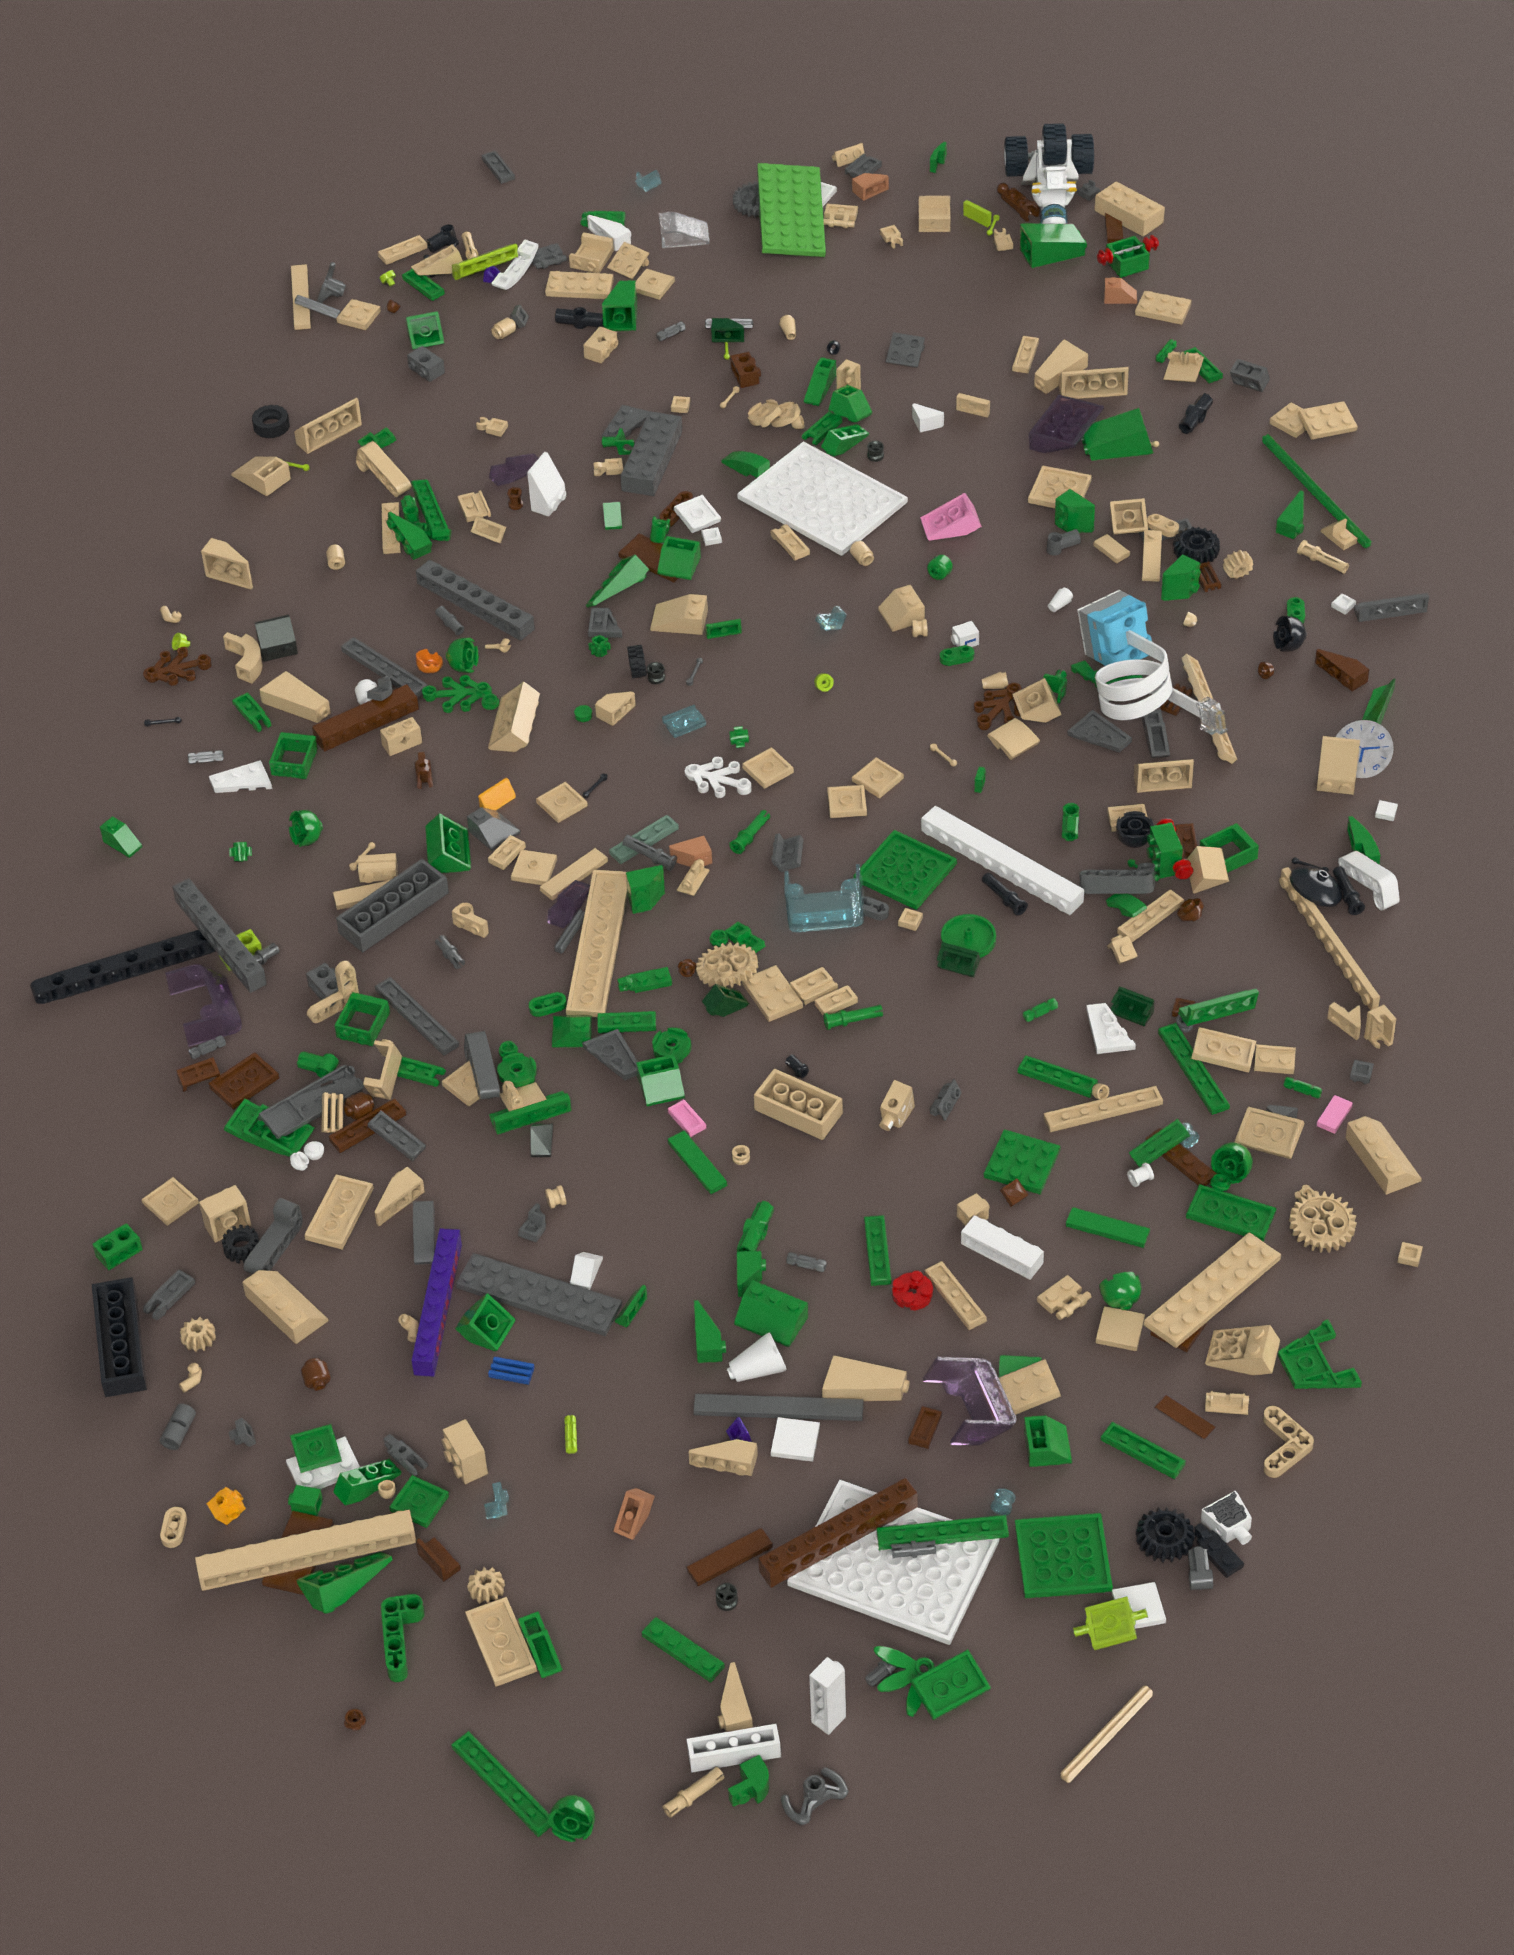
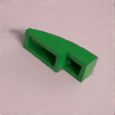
M746 451L732 452L721 460V463L745 477L751 474L758 478L770 468V461L768 459Z
M1348 816L1347 832L1352 852L1358 851L1377 864H1380L1381 855L1375 840L1353 816Z
M539 1611L519 1618L517 1621L541 1679L562 1672L559 1659L548 1631L544 1627Z

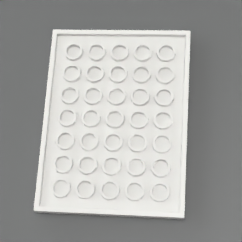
M804 441L738 493L739 500L775 520L787 524L795 531L841 556L850 550L854 542L861 541L908 502V497Z
M839 1480L816 1526L875 1495L876 1492ZM917 1507L883 1527L949 1521L952 1519ZM874 1531L790 1577L787 1584L792 1588L950 1645L996 1550L999 1538L935 1545L936 1554L919 1555L917 1558L909 1556L893 1559L891 1549L879 1550L877 1533Z

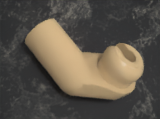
M167 606L160 608L164 621L178 623L181 620L180 612L176 613L174 611L171 614Z
M407 1314L400 1315L398 1322L408 1331V1341L416 1342L419 1323Z
M192 1363L188 1366L189 1376L179 1384L184 1393L201 1381L202 1369L197 1363Z

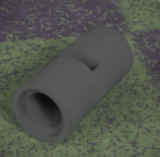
M178 1404L159 1439L160 1443L171 1450L179 1449L196 1416V1411L189 1405Z

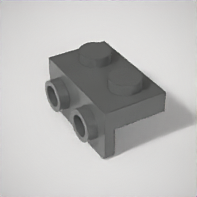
M780 833L775 834L771 860L780 872L801 866L804 841L801 835L783 839Z

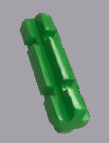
M1170 339L1156 355V362L1163 363L1166 360L1168 353H1171L1177 346L1176 340Z
M1055 998L1047 1000V1003L1044 1001L1032 1007V1010L1024 1011L1023 1018L1026 1022L1034 1020V1017L1038 1018L1058 1008V1002Z
M1286 1077L1283 1086L1285 1088H1293L1294 1091L1306 1095L1311 1094L1315 1098H1320L1322 1094L1320 1087H1312L1311 1084L1299 1080L1295 1081L1290 1077Z

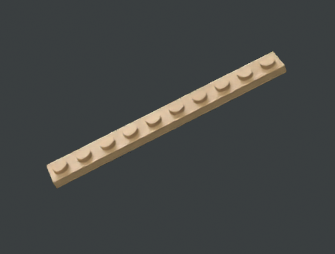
M1289 867L1282 869L1281 878H1279L1280 885L1283 889L1285 888L1290 900L1295 902L1299 913L1304 915L1307 924L1314 929L1317 938L1321 939L1326 951L1330 952L1333 956L1335 964L1340 966L1345 978L1349 979L1352 983L1354 991L1359 993L1363 1004L1367 1005L1370 1010L1379 1007L1380 996L1316 905L1305 899L1294 889L1289 878L1291 873Z

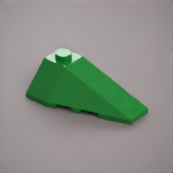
M379 1552L355 1559L353 1565H335V1570L326 1573H323L322 1570L315 1571L296 1581L313 1609L323 1613H330L336 1607L343 1605L393 1559L392 1556Z

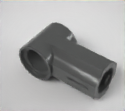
M1075 529L1063 534L1058 532L1050 533L1047 538V553L1054 556L1059 555L1062 549L1080 544L1079 532Z
M1202 1546L1193 1547L1191 1550H1188L1190 1590L1213 1589L1212 1569H1209L1207 1549L1202 1548Z

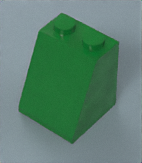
M636 280L619 281L603 301L604 328L612 331H636Z

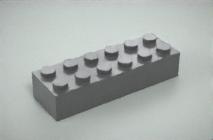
M649 411L622 471V491L655 496L682 434L681 416Z
M419 860L336 917L339 934L361 952H365L449 893L447 878L425 860Z

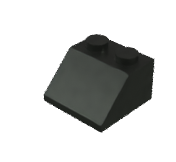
M289 615L254 622L263 662L298 654Z

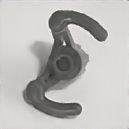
M334 262L330 263L326 278L319 292L317 302L322 304L331 295L342 297L346 284H343L342 281L332 278L336 266Z
M823 1768L821 1774L830 1778L838 1787L825 1784L824 1779L817 1775H811L804 1781V1802L801 1813L794 1811L790 1804L789 1796L783 1795L781 1797L782 1807L792 1821L799 1825H805L811 1820L812 1811L819 1805H822L831 1798L841 1800L848 1795L849 1790L845 1781L835 1771Z

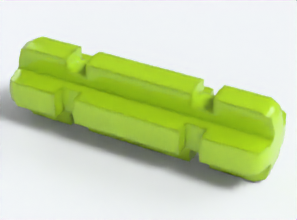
M567 1415L564 1418L566 1453L574 1454L577 1452L576 1417L574 1415Z

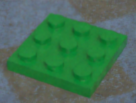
M1004 1129L984 1171V1178L1006 1185L1018 1179L1026 1191L1041 1195L1060 1153L1061 1146Z

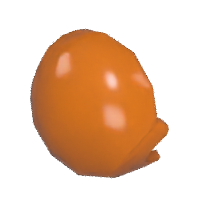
M423 649L416 653V665L423 673H435L442 668L443 658L437 652L430 654L428 649Z

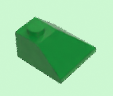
M592 1015L553 1016L552 1048L583 1047L582 1043L591 1039Z
M486 1293L463 1314L455 1329L468 1342L497 1351L516 1319Z

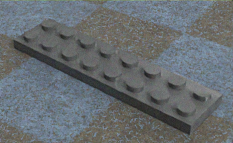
M475 1253L472 1254L456 1282L457 1289L482 1297L488 1293L498 1302L603 1336L607 1335L622 1307V1300Z

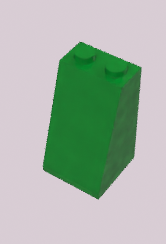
M1020 224V251L1031 268L1085 256L1086 240L1082 238L1080 231L1076 229L1074 224Z
M1139 408L1081 427L1083 434L1080 437L1082 443L1086 444L1083 445L1086 455H1090L1091 461L1153 454Z

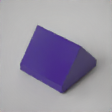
M495 266L486 268L483 282L492 283L500 271Z
M737 1417L726 1430L730 1440L737 1439L752 1442L741 1418Z

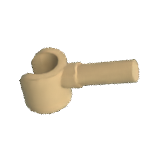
M504 638L500 644L485 645V648L499 649L505 653L511 647V645H508L510 640Z

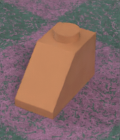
M864 173L852 179V192L863 201L889 189V176Z
M1105 278L1104 304H1137V291L1122 278Z
M705 836L669 845L670 855L677 856L676 863L691 867L695 860L701 859L704 861V866L712 864V850Z
M637 1488L626 1491L613 1532L633 1540L649 1516L655 1496Z

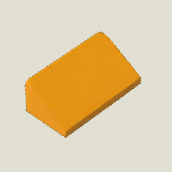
M506 777L478 796L480 808L497 810L513 800L516 795L509 779Z

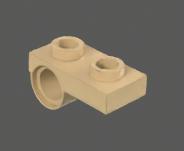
M461 903L452 910L454 925L483 938L488 935L487 920L474 915L473 906L470 903Z

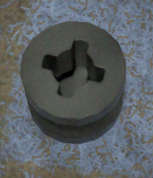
M880 441L869 442L867 445L868 459L873 462L881 461L884 458V444Z
M653 662L647 666L648 681L651 684H661L664 682L665 667L662 663Z
M723 1583L717 1587L716 1604L718 1608L723 1611H730L737 1606V1589L733 1584Z

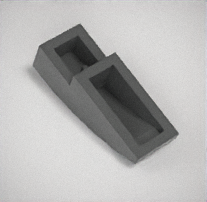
M1161 709L1142 716L1144 733L1151 757L1170 756Z
M433 1201L413 1202L415 1265L432 1264L435 1253V1208Z

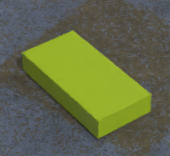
M968 200L963 202L964 216L987 228L991 225L990 211Z

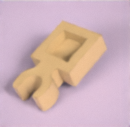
M895 225L880 229V235L886 243L891 242L892 248H895L896 243L903 246L901 233Z
M1002 228V232H997L994 229V243L997 251L1013 249L1010 234L1006 235V229Z
M480 417V423L477 422L476 426L478 430H486L488 434L501 437L508 427V421L492 418L490 421L485 417Z

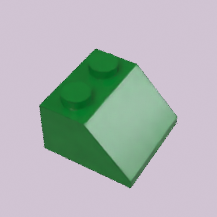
M438 311L406 317L408 337L413 350L421 346L430 347L445 344Z
M1071 489L1056 498L1055 525L1066 532L1075 529L1079 533L1094 531L1095 504Z
M1182 554L1163 573L1161 600L1188 599L1193 593H1196L1200 587V562Z
M662 865L626 872L627 895L633 914L652 910L665 894Z

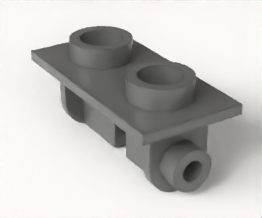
M955 1079L951 1083L943 1085L937 1096L938 1099L930 1107L931 1115H941L944 1121H946L962 1094Z

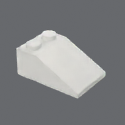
M544 452L527 473L531 511L550 516L557 509L558 505L565 500L567 493L565 491V483L548 453Z

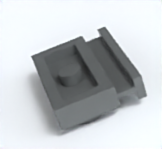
M862 154L845 168V174L849 173L854 178L864 173L873 174L882 167V161Z

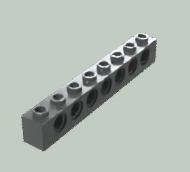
M428 560L416 570L417 584L521 641L535 630L534 617L531 614L460 577L440 564Z
M188 878L172 886L176 903L246 989L251 993L267 985L262 966L192 881Z

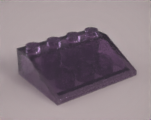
M1058 395L1029 432L1030 450L1049 453L1075 448L1103 411L1104 406Z

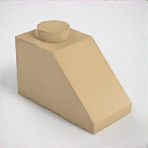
M635 693L606 694L595 704L596 717L612 726L615 725L636 706Z

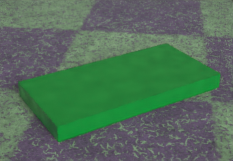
M1199 1184L1186 1213V1218L1242 1236H1246L1250 1232L1264 1242L1277 1208Z

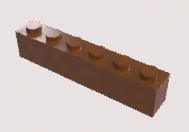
M406 684L392 690V694L382 701L372 699L312 726L313 735L316 736V742L325 752L419 710L417 696Z

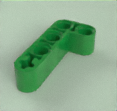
M416 1594L389 1597L381 1603L385 1661L388 1677L393 1682H402L408 1676L404 1624L419 1622L425 1615L422 1598ZM395 1663H399L398 1668H395Z

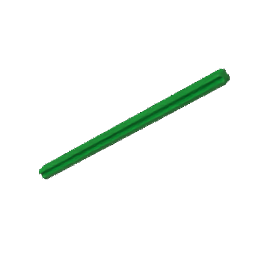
M1269 434L1263 436L1262 442L1338 521L1347 519L1346 529L1357 537V541L1362 547H1370L1372 541Z

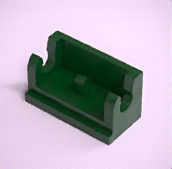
M942 942L937 961H939L937 967L974 978L981 958L979 952Z
M1120 986L1111 1001L1113 1005L1110 1010L1114 1015L1144 1027L1154 1013V999Z

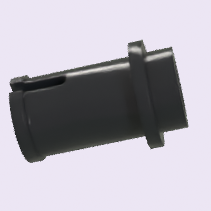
M795 1055L787 1057L785 1064L795 1072L796 1077L804 1078L807 1076L809 1069L806 1064H802Z

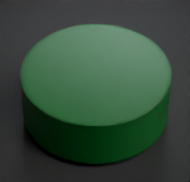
M587 705L578 706L574 710L575 719L579 722H587L593 716L591 707Z

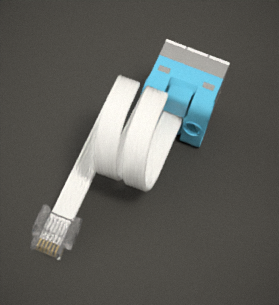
M1118 590L1077 609L1085 655L1104 665L1095 675L1100 708L1103 714L1116 720L1136 719L1153 712L1164 704L1166 700H1169L1198 716L1201 721L1200 729L1210 735L1215 733L1221 735L1228 732L1225 723V711L1221 709L1219 702L1210 697L1197 702L1172 688L1167 653L1162 647L1153 643L1151 636L1147 634L1145 622L1148 620L1145 602ZM1150 655L1151 657L1162 662V664L1154 661L1140 659ZM1149 675L1146 678L1125 679L1109 685L1105 684L1112 679L1123 676ZM1146 694H1152L1151 696L1132 704L1115 705L1109 703L1110 700L1129 701L1142 697Z

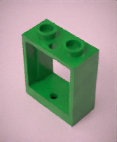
M281 732L269 761L271 775L307 779L318 749L316 736ZM285 750L306 753L303 763L281 762Z
M1238 823L1200 840V846L1220 848L1233 842L1242 851L1225 859L1227 873L1258 859L1259 845Z
M352 992L334 1025L336 1037L344 1041L373 1046L390 1014L388 1000ZM356 1011L376 1016L369 1031L348 1026Z

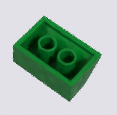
M439 813L425 826L428 863L441 873L469 871L471 869L468 829Z
M753 1280L743 1294L734 1325L760 1336L770 1333L775 1342L790 1347L808 1319V1302Z

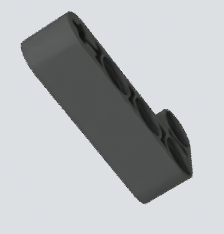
M1148 862L1139 864L1137 870H1083L1080 872V887L1087 894H1147L1154 891L1156 884L1155 864Z
M485 1031L465 1034L466 1061H470L479 1100L500 1097L499 1084Z
M282 1198L277 1200L273 1209L275 1220L245 1260L244 1271L251 1274L258 1270L271 1271L301 1229L303 1219L298 1204Z

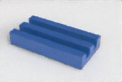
M494 1357L488 1375L489 1378L529 1385L535 1367L532 1363Z

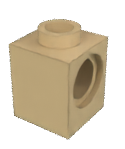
M976 1193L957 1204V1217L965 1226L974 1215L987 1220L989 1219V1204Z

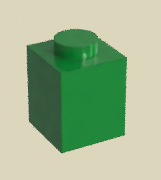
M296 1485L294 1492H291L288 1498V1505L291 1506V1511L318 1516L323 1503L321 1489Z

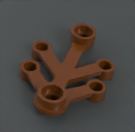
M180 647L177 649L178 655L167 667H163L166 662L171 660L170 652L163 651L160 653V660L154 666L146 668L143 676L150 683L161 680L171 686L178 684V676L187 681H194L196 679L195 671L183 670L196 666L201 670H207L212 666L211 658L207 654H201L196 660L180 663L188 656V649Z
M1013 682L1008 684L1004 690L985 691L984 701H976L974 703V711L977 713L983 712L985 708L994 707L988 714H981L977 717V726L981 730H988L992 725V720L1001 710H1003L1005 716L1004 724L1013 720L1015 717L1012 716L1009 707L1011 700H1013L1015 705L1014 714L1021 716L1013 697L1014 693L1022 690L1021 685ZM994 697H1003L1002 699L994 700Z

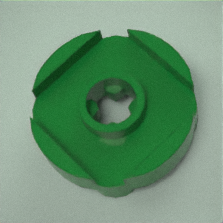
M671 1027L667 1028L668 1031L662 1032L661 1030L656 1033L652 1040L654 1056L656 1058L674 1054L678 1064L689 1055L691 1039L686 1031ZM672 1043H675V1046L673 1047L668 1046Z
M523 1053L509 1054L497 1066L498 1077L502 1083L511 1081L514 1087H522L535 1082L537 1074L536 1062L532 1057L524 1056ZM518 1068V1069L521 1070V1071H519V1072H514V1071H515L514 1069Z

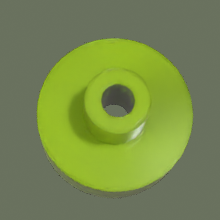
M390 270L381 275L379 279L382 284L388 283L391 287L395 285L393 279L396 275L393 270Z
M176 633L172 639L173 650L190 646V641L187 640L185 634Z
M821 673L816 676L814 684L818 690L826 692L833 687L834 681L829 674Z

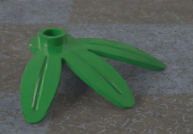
M884 1646L874 1647L875 1654L883 1661L892 1666L905 1669L884 1679L877 1686L880 1692L895 1691L910 1684L912 1679L924 1673L920 1671L921 1666H926L928 1670L935 1667L933 1661L926 1657H921L915 1661L898 1650ZM911 1685L906 1700V1712L908 1716L913 1717L919 1710L922 1701Z

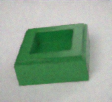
M978 767L975 777L974 792L981 793L986 781L985 767Z

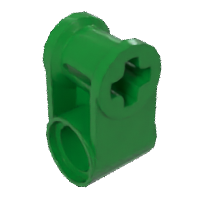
M653 516L650 540L652 542L663 543L670 528V519L662 520Z

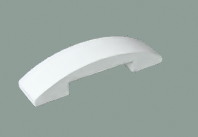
M524 240L518 248V257L512 261L504 273L500 272L496 276L492 286L507 290L515 285L533 261L538 244Z

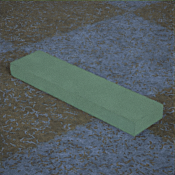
M665 815L631 837L652 846L678 830L679 825L668 815ZM623 842L609 849V854L620 864L639 854L623 846Z

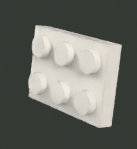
M344 1436L336 1440L342 1462L300 1473L296 1456L287 1459L286 1464L296 1485L322 1489L336 1483L341 1472L359 1468L360 1466L346 1437Z

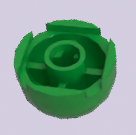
M460 638L454 640L449 645L446 659L453 670L459 673L474 672L471 669L473 665L477 666L479 658L478 648L472 643L475 642L474 639Z
M309 810L293 811L289 817V821H292L289 833L295 845L299 844L298 847L312 845L320 837L323 829L322 822L315 813Z
M1225 1143L1211 1157L1213 1171L1217 1174L1228 1176L1230 1184L1240 1183L1248 1176L1252 1169L1253 1160L1251 1153L1245 1146L1239 1143Z
M1134 1272L1112 1275V1280L1107 1281L1106 1278L1099 1284L1103 1300L1110 1307L1128 1310L1132 1308L1141 1295V1282L1139 1276H1135Z
M567 1795L560 1798L553 1805L548 1824L551 1825L553 1834L568 1842H575V1838H583L582 1840H585L592 1833L595 1814L593 1807L586 1799L577 1795Z

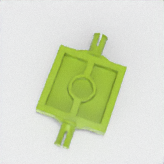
M1126 1596L1086 1607V1625L1073 1628L1075 1637L1089 1634L1094 1650L1137 1639L1135 1630L1136 1620L1148 1618L1146 1608L1133 1612L1130 1601Z

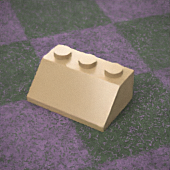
M1193 759L1134 764V781L1137 793L1192 788Z

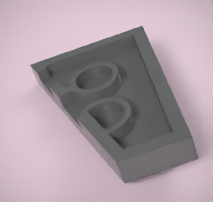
M622 405L602 434V437H616L619 428H623L626 438L636 427L640 428L643 425L649 411Z
M1094 710L1067 731L1070 737L1119 753L1132 742V737Z
M618 1029L582 1043L586 1051L623 1080L637 1076L636 1062L638 1061Z

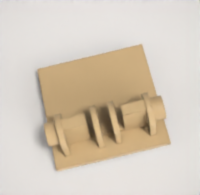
M623 242L607 268L633 279L641 266L649 265L647 257L650 253Z
M1174 351L1168 353L1170 361L1164 380L1196 382L1204 357L1199 355V353L1186 352L1184 354V352H1181V355L1180 352Z
M505 1081L502 1085L503 1093H500V1098L508 1111L547 1100L536 1082L515 1088L511 1081Z

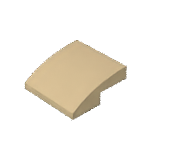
M1017 718L987 735L997 749L1001 748L1010 760L1040 742L1038 737Z

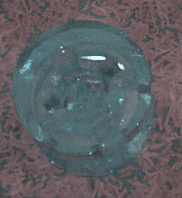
M1184 1123L1182 1125L1189 1132L1190 1136L1183 1140L1181 1145L1185 1148H1190L1198 1142L1200 1136L1196 1131H1193L1190 1123Z
M997 1489L994 1493L995 1500L991 1503V1509L999 1515H1009L1012 1511L1011 1504L1015 1502L1016 1496L1007 1489Z

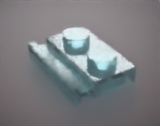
M695 705L662 717V722L666 724L667 729L674 738L706 726L705 718L695 708Z

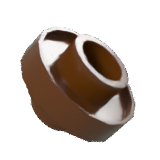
M1200 898L1188 899L1180 905L1177 915L1181 921L1194 922L1201 917L1204 903Z

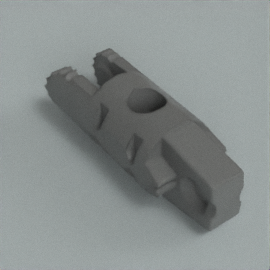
M391 1434L384 1438V1444L388 1448L387 1453L411 1475H417V1470L413 1466L415 1463L422 1469L428 1467L427 1462L406 1445L404 1441H398Z

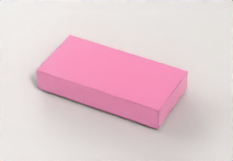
M1334 1095L1317 1121V1126L1335 1134L1351 1110L1353 1103Z
M685 1100L668 1108V1113L690 1137L706 1129L705 1122Z

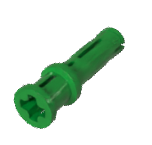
M761 810L745 830L739 831L738 837L729 843L730 849L734 853L742 854L745 851V847L753 842V836L770 819L769 813L764 817L767 813L766 810Z
M879 1004L848 1012L839 1010L838 1013H824L825 1028L830 1030L836 1026L846 1027L851 1022L883 1017V1012L879 1011L883 1010L882 1006Z

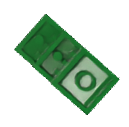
M247 1099L242 1101L224 1127V1131L246 1142L289 1157L301 1150L315 1129L313 1126L306 1124L287 1136L277 1139L262 1120H258L259 1113L269 1107L264 1104L260 1107Z

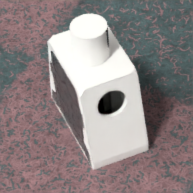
M1236 1491L1202 1509V1524L1210 1531L1213 1530L1224 1542L1228 1543L1237 1538L1244 1545L1251 1540L1252 1536L1248 1531L1251 1528L1252 1518Z

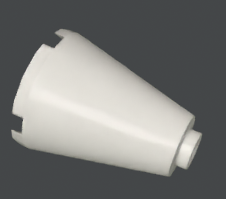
M770 1333L762 1336L730 1361V1367L727 1368L731 1380L736 1378L737 1382L777 1374L787 1370Z

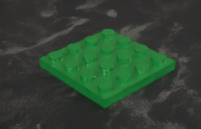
M893 830L853 875V880L917 910L956 866L957 858Z
M1101 1513L1015 1520L1025 1598L1112 1592L1113 1586Z

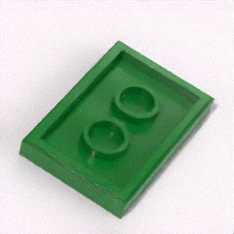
M968 1649L910 1681L933 1721L991 1689Z

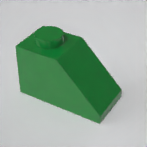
M112 816L100 826L103 842L130 858L142 848V844L128 826Z
M761 1251L737 1252L738 1297L743 1296L753 1280L756 1282L762 1280V1271H766V1259H762Z

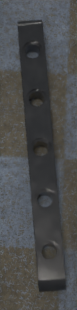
M195 930L36 979L31 983L30 988L35 1002L45 1004L199 958L216 951L199 930Z

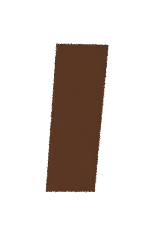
M1167 1395L1155 1406V1408L1203 1439L1216 1428Z

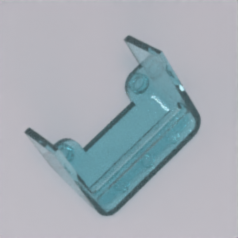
M856 864V878L845 880L841 884V891L804 894L803 887L799 884H791L789 871H785V900L789 929L793 932H805L861 925L864 921V901L860 864Z

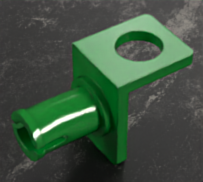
M619 428L616 437H602L603 448L617 447L619 455L631 454L632 449H624L625 444L630 445L632 449L635 445L634 440H626L623 428Z
M1061 669L1057 670L1055 675L1044 674L1043 676L1051 690L1058 693L1057 703L1059 704L1066 695L1067 674L1064 670L1061 672Z

